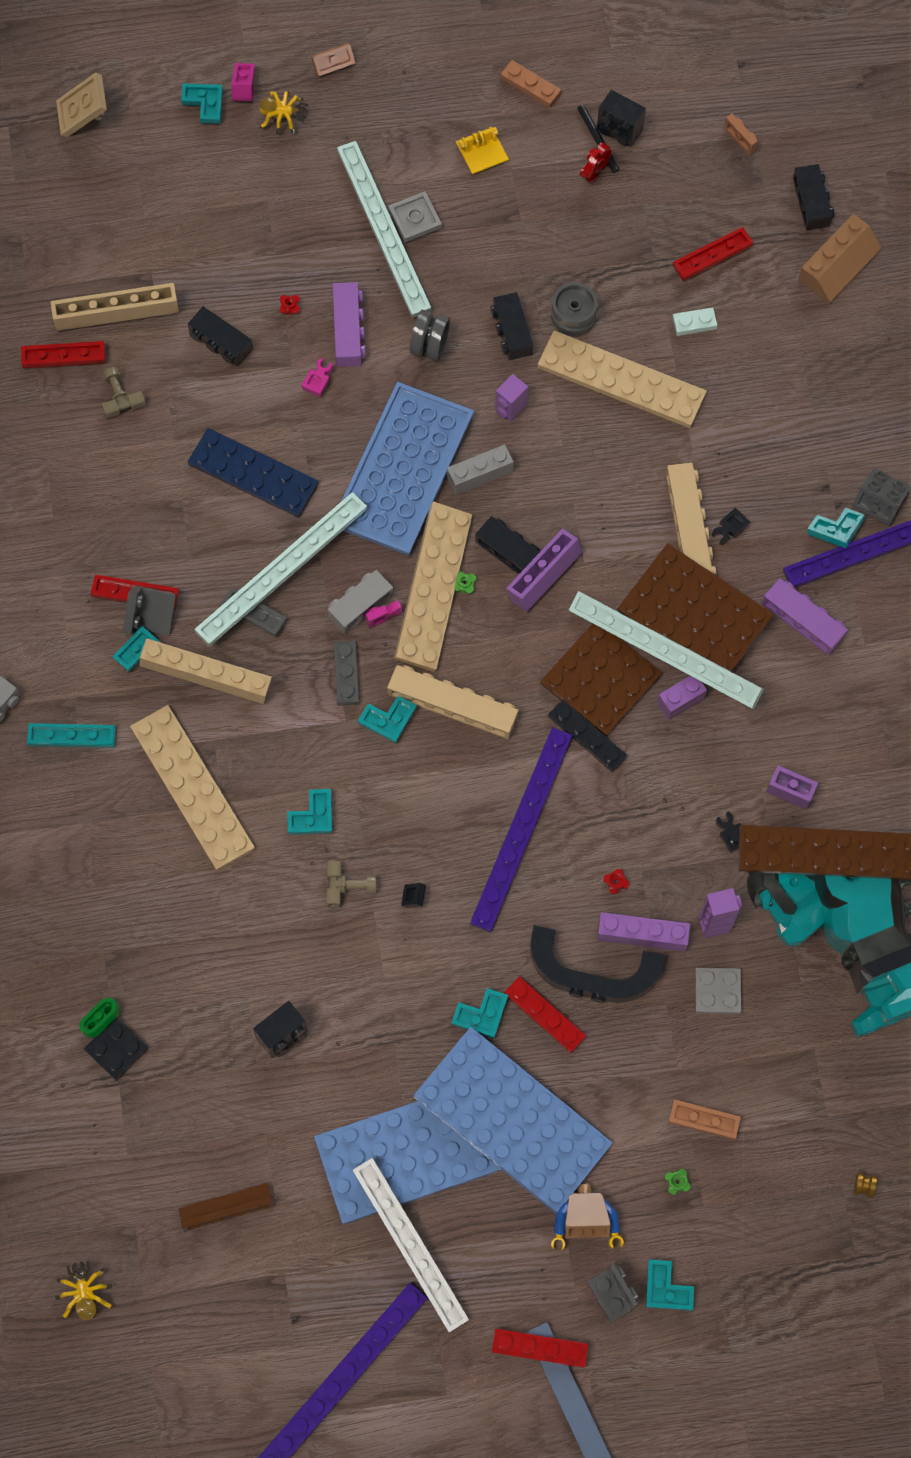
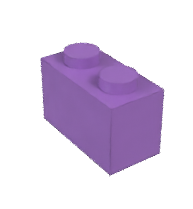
M512 374L496 390L495 410L497 414L511 422L527 406L528 386Z
M690 675L660 693L657 704L667 719L670 720L705 699L707 689L700 680Z
M777 765L766 792L807 810L818 782Z

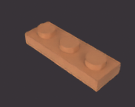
M513 60L501 73L500 78L549 108L561 94L560 88Z
M674 1099L668 1123L735 1140L741 1117Z

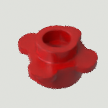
M298 295L280 296L281 307L279 311L282 314L293 315L300 311L298 307L300 298Z
M616 869L609 875L606 874L603 878L611 894H617L619 890L629 887V881L625 879L621 869Z

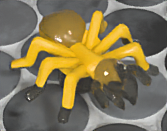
M271 91L270 95L273 98H263L259 103L260 113L266 116L260 128L263 129L272 117L273 121L277 123L276 134L280 133V125L286 120L288 121L291 134H294L295 131L289 115H293L296 120L304 122L303 118H307L305 115H308V111L305 108L308 107V104L301 102L304 100L303 97L299 98L295 95L286 106L287 97L290 96V92L285 91L283 101H280L277 93ZM295 101L300 102L298 105H294V106L291 108V106L293 105V103H294Z
M80 1261V1268L77 1267V1263H74L72 1265L73 1273H71L70 1266H66L68 1275L73 1276L77 1283L57 1278V1282L76 1289V1291L63 1292L55 1297L56 1300H60L74 1295V1299L67 1305L62 1318H67L75 1304L77 1314L84 1320H90L95 1316L96 1305L94 1301L101 1303L109 1309L112 1308L110 1303L96 1296L93 1292L98 1289H110L113 1287L112 1284H98L88 1287L96 1277L105 1272L104 1268L95 1272L86 1282L85 1278L90 1271V1261L86 1262V1270L85 1264Z

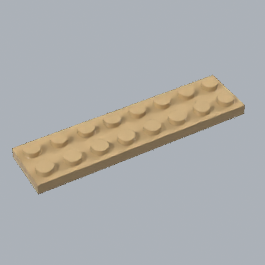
M553 331L537 366L541 370L690 429L707 390L557 331Z
M434 501L430 504L394 655L395 660L432 672L437 669L454 596V586L460 570L472 514Z
M167 705L131 725V730L216 871L218 872L254 851V845L170 707Z

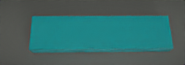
M28 723L27 746L115 748L116 726Z

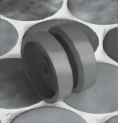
M571 282L562 285L556 290L552 300L551 320L554 327L559 332L568 336H579L592 329L596 321L597 297L594 291L582 283Z
M421 309L412 332L410 354L422 356L426 350L428 359L439 361L446 345L450 328V317L439 314L434 320L432 312Z

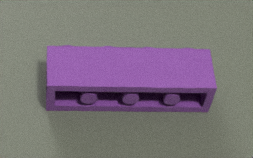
M358 282L333 283L336 366H361V358H365V346L360 345V339H364V327H360L359 321H363V308H359V303L363 302L362 290H358Z
M562 528L506 588L511 602L527 612L582 553L578 538Z
M779 578L764 595L762 605L828 656L845 638L848 631L841 621L830 617L824 608L813 604L807 595L796 591L790 582Z
M733 888L706 895L698 917L704 938L731 931L735 919H737L739 908L742 907L739 894L735 895Z
M601 912L597 941L686 952L690 923Z

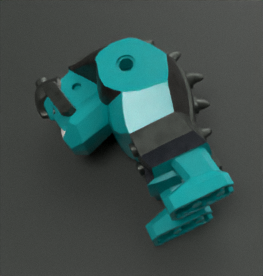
M748 872L749 876L746 880L747 889L755 908L762 907L763 910L768 911L777 927V935L786 947L802 945L822 927L827 943L842 955V965L845 970L849 971L856 993H863L869 1006L850 1023L855 1038H860L911 1016V935L905 929V918H908L911 914V904H907L904 901L902 894L903 887L910 885L911 880Z

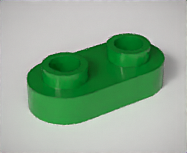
M112 998L102 999L81 1020L79 1025L81 1032L88 1038L97 1037L118 1017L120 1006Z

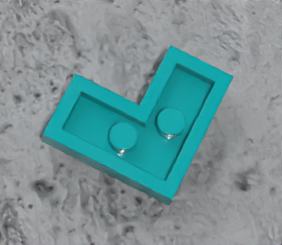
M182 83L181 103L182 105L201 106L200 123L220 124L223 86L218 84Z
M845 508L837 521L817 515L808 527L807 534L846 548L864 522L865 514Z
M143 626L112 656L128 673L140 662L146 638L160 642Z
M397 696L388 713L368 703L358 719V724L396 744L417 709V705Z
M331 789L309 790V811H287L288 835L332 834Z
M486 988L480 1009L458 1002L451 1025L465 1030L472 1027L480 1035L494 1039L508 995Z
M649 1259L646 1308L693 1311L694 1286L671 1285L672 1261Z

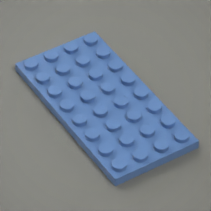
M397 382L342 498L343 501L353 492L367 506V510L343 531L410 556L427 519L430 504L435 501L447 475V467H450L474 416V410Z
M472 1027L467 1030L413 1096L555 1214L612 1144L608 1138Z
M419 1101L314 1136L343 1225L377 1213L352 1171L371 1158L375 1161L400 1205L502 1171Z

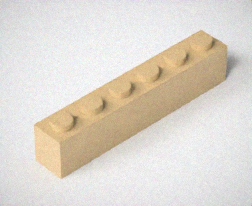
M174 283L51 301L56 331L179 313Z
M693 463L668 465L666 479L679 551L716 575L715 566H711V559H713L712 548L708 547L707 544L709 530L708 527L704 528L703 523L706 520L705 509L700 506L702 493L701 489H697L696 482H698V472L693 469Z
M147 638L140 656L141 667L261 704L265 703L271 684V676Z
M406 665L402 667L396 666L387 687L389 696L395 698L400 696L419 707L508 740L518 718V709H515L516 707L510 703L502 704L496 702L491 696L477 695L469 688H458L450 681H439L431 674H420Z

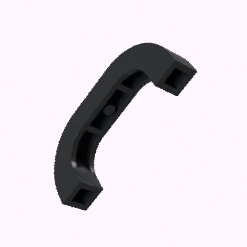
M536 925L533 927L530 954L534 968L545 982L556 989L569 992V995L572 997L582 998V996H586L597 1003H604V1001L613 1003L634 1001L647 994L654 987L661 974L665 955L644 950L639 969L633 976L624 980H614L567 969L560 965L553 955L552 946L556 930Z

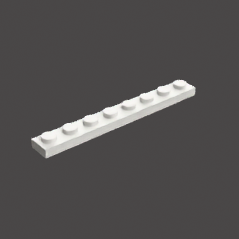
M373 1158L353 1169L352 1171L448 1332L469 1320Z

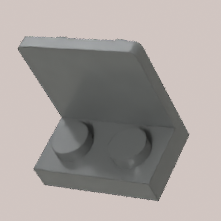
M873 469L861 486L852 507L890 526L911 487L903 481L896 480L887 475L884 471Z
M133 586L128 592L123 633L131 635L135 629L143 626L148 632L169 635L176 595L174 593Z
M614 1263L610 1264L607 1270L587 1281L588 1286L610 1323L634 1310L637 1306V1299H639L633 1287L628 1288L626 1285V1275L620 1266L616 1267Z

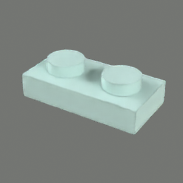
M713 308L676 313L672 316L676 336L717 329Z

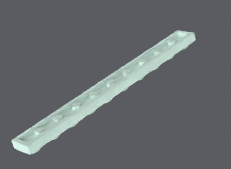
M354 141L337 147L340 159L411 317H418L421 309L431 312L428 299L357 142Z
M353 492L349 494L196 627L195 633L210 647L367 510V506Z
M578 591L569 611L750 708L754 709L764 690Z

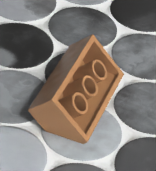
M852 214L801 267L798 280L828 303H831L881 251L882 247L870 226L855 214Z

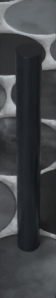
M584 105L578 106L577 110L597 146L601 142L605 143ZM611 154L607 164L612 173H616L619 171V167Z

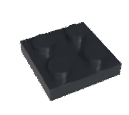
M116 1018L84 1048V1051L117 1081L149 1048Z

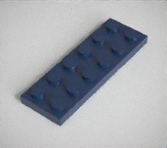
M207 428L187 461L189 466L297 518L300 517L319 484L318 480L210 428Z

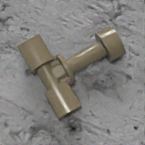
M110 367L103 372L105 381L111 383L115 393L112 397L113 400L101 404L106 419L120 415V410L129 407L131 410L146 406L141 391L133 394L122 391L119 383L121 374L117 367Z
M328 861L327 878L330 880V886L327 889V907L339 908L341 893H345V889H367V894H376V876H367V880H345V876L341 875V861Z

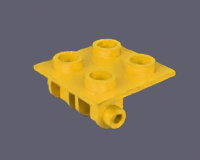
M489 127V129L478 131L476 134L473 133L471 136L462 137L461 140L456 141L472 175L509 160L497 137L498 131L496 127Z

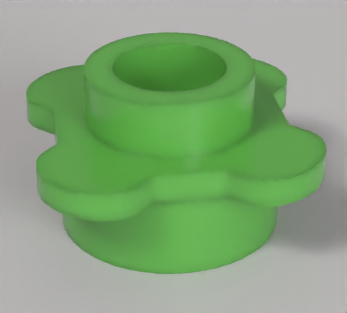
M461 571L458 572L454 586L455 591L471 594L474 591L473 583L476 581V576L474 574H464Z
M684 1169L673 1173H666L665 1180L668 1181V1192L674 1195L682 1190L687 1192L690 1189V1184L687 1182L686 1177L687 1172Z

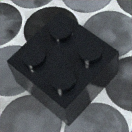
M610 90L599 106L597 129L603 135L616 139L620 144L632 147L643 131L646 108Z
M287 1001L257 1024L253 1031L259 1043L270 1057L274 1058L275 1056L280 1057L288 1051V1046L293 1042L299 1043L303 1040L308 1029L304 1018L292 1003Z

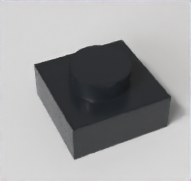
M422 883L405 884L401 906L406 908L423 907L426 885Z

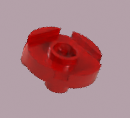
M601 142L596 150L592 148L586 157L588 162L581 169L579 176L590 183L594 182L600 176L597 172L600 169L604 170L611 157V147Z

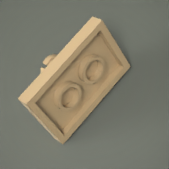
M94 73L56 100L61 136L69 137L93 119L101 120L102 117L100 115L104 116L107 108L101 74Z

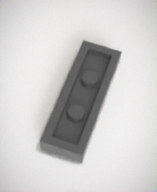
M231 587L221 602V606L239 590ZM259 603L242 618L275 638L287 621L285 616L262 603Z
M334 642L337 706L359 705L356 642Z

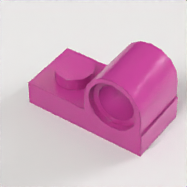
M235 63L231 83L232 101L253 102L255 64Z

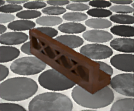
M265 1183L181 1207L178 1210L182 1229L184 1232L271 1208L274 1207L269 1185Z

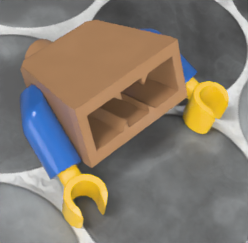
M579 1185L578 1194H570L569 1202L563 1203L555 1215L554 1233L556 1238L552 1240V1248L554 1249V1242L556 1240L562 1241V1250L565 1248L564 1234L565 1238L609 1237L610 1233L609 1247L613 1249L612 1241L614 1238L619 1240V1246L622 1247L624 1241L618 1236L620 1227L616 1210L608 1201H604L601 1193H592L591 1185Z

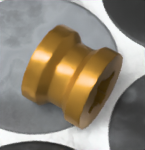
M857 1172L854 1194H866L867 1197L873 1198L877 1175L866 1176L863 1172Z

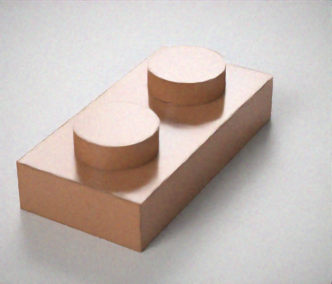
M349 43L311 56L317 76L355 64Z
M733 114L727 116L724 129L749 156L756 152L758 143L755 134L749 132L744 127L741 119L736 118Z

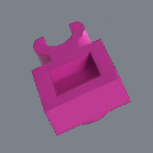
M321 358L317 361V370L310 369L301 385L303 390L321 397L330 381L327 375L333 370L331 362L328 367H321L323 364V359Z
M395 601L387 607L384 605L371 608L365 614L369 629L388 621L392 616L401 614L402 606L400 602Z

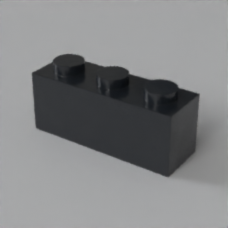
M819 164L796 167L793 174V182L806 231L830 227L831 220L834 218V209L829 205L830 194L829 190L825 189L824 172L820 171Z
M514 292L493 297V306H490L492 318H496L498 323L495 324L497 335L502 336L501 348L503 354L507 353L509 361L532 356L533 343L518 293Z
M204 306L188 323L189 335L195 341L200 340L211 352H217L222 355V358L229 364L233 363L239 366L253 350L251 338Z
M492 516L475 534V543L518 575L540 553V549L536 545L527 543L523 540L524 538L520 533L511 531L501 519H495Z

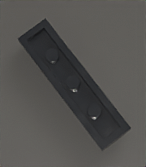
M563 699L548 714V717L566 733L571 734L578 744L612 773L627 758V754Z

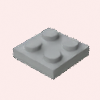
M426 192L388 206V210L404 242L442 228V223Z
M695 968V1014H741V969Z

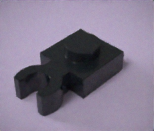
M734 508L720 520L722 527L715 528L712 532V537H715L717 534L723 535L719 542L720 545L726 543L728 535L735 538L750 525V521Z
M728 811L726 812L728 821L722 822L717 817L716 824L719 828L724 829V831L720 832V837L731 854L739 850L741 824L733 825V816Z

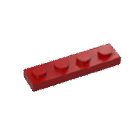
M741 227L673 261L672 266L681 280L685 281L752 247L753 241L745 229Z
M104 341L21 346L22 368L106 363Z
M95 574L90 593L91 597L127 603L128 592L133 586L174 593L176 595L174 611L176 609L180 592L179 588Z
M518 977L504 992V994L508 995V999L570 1054L586 1038L584 1033L521 977Z
M496 1328L492 1353L579 1368H585L588 1350L587 1343Z

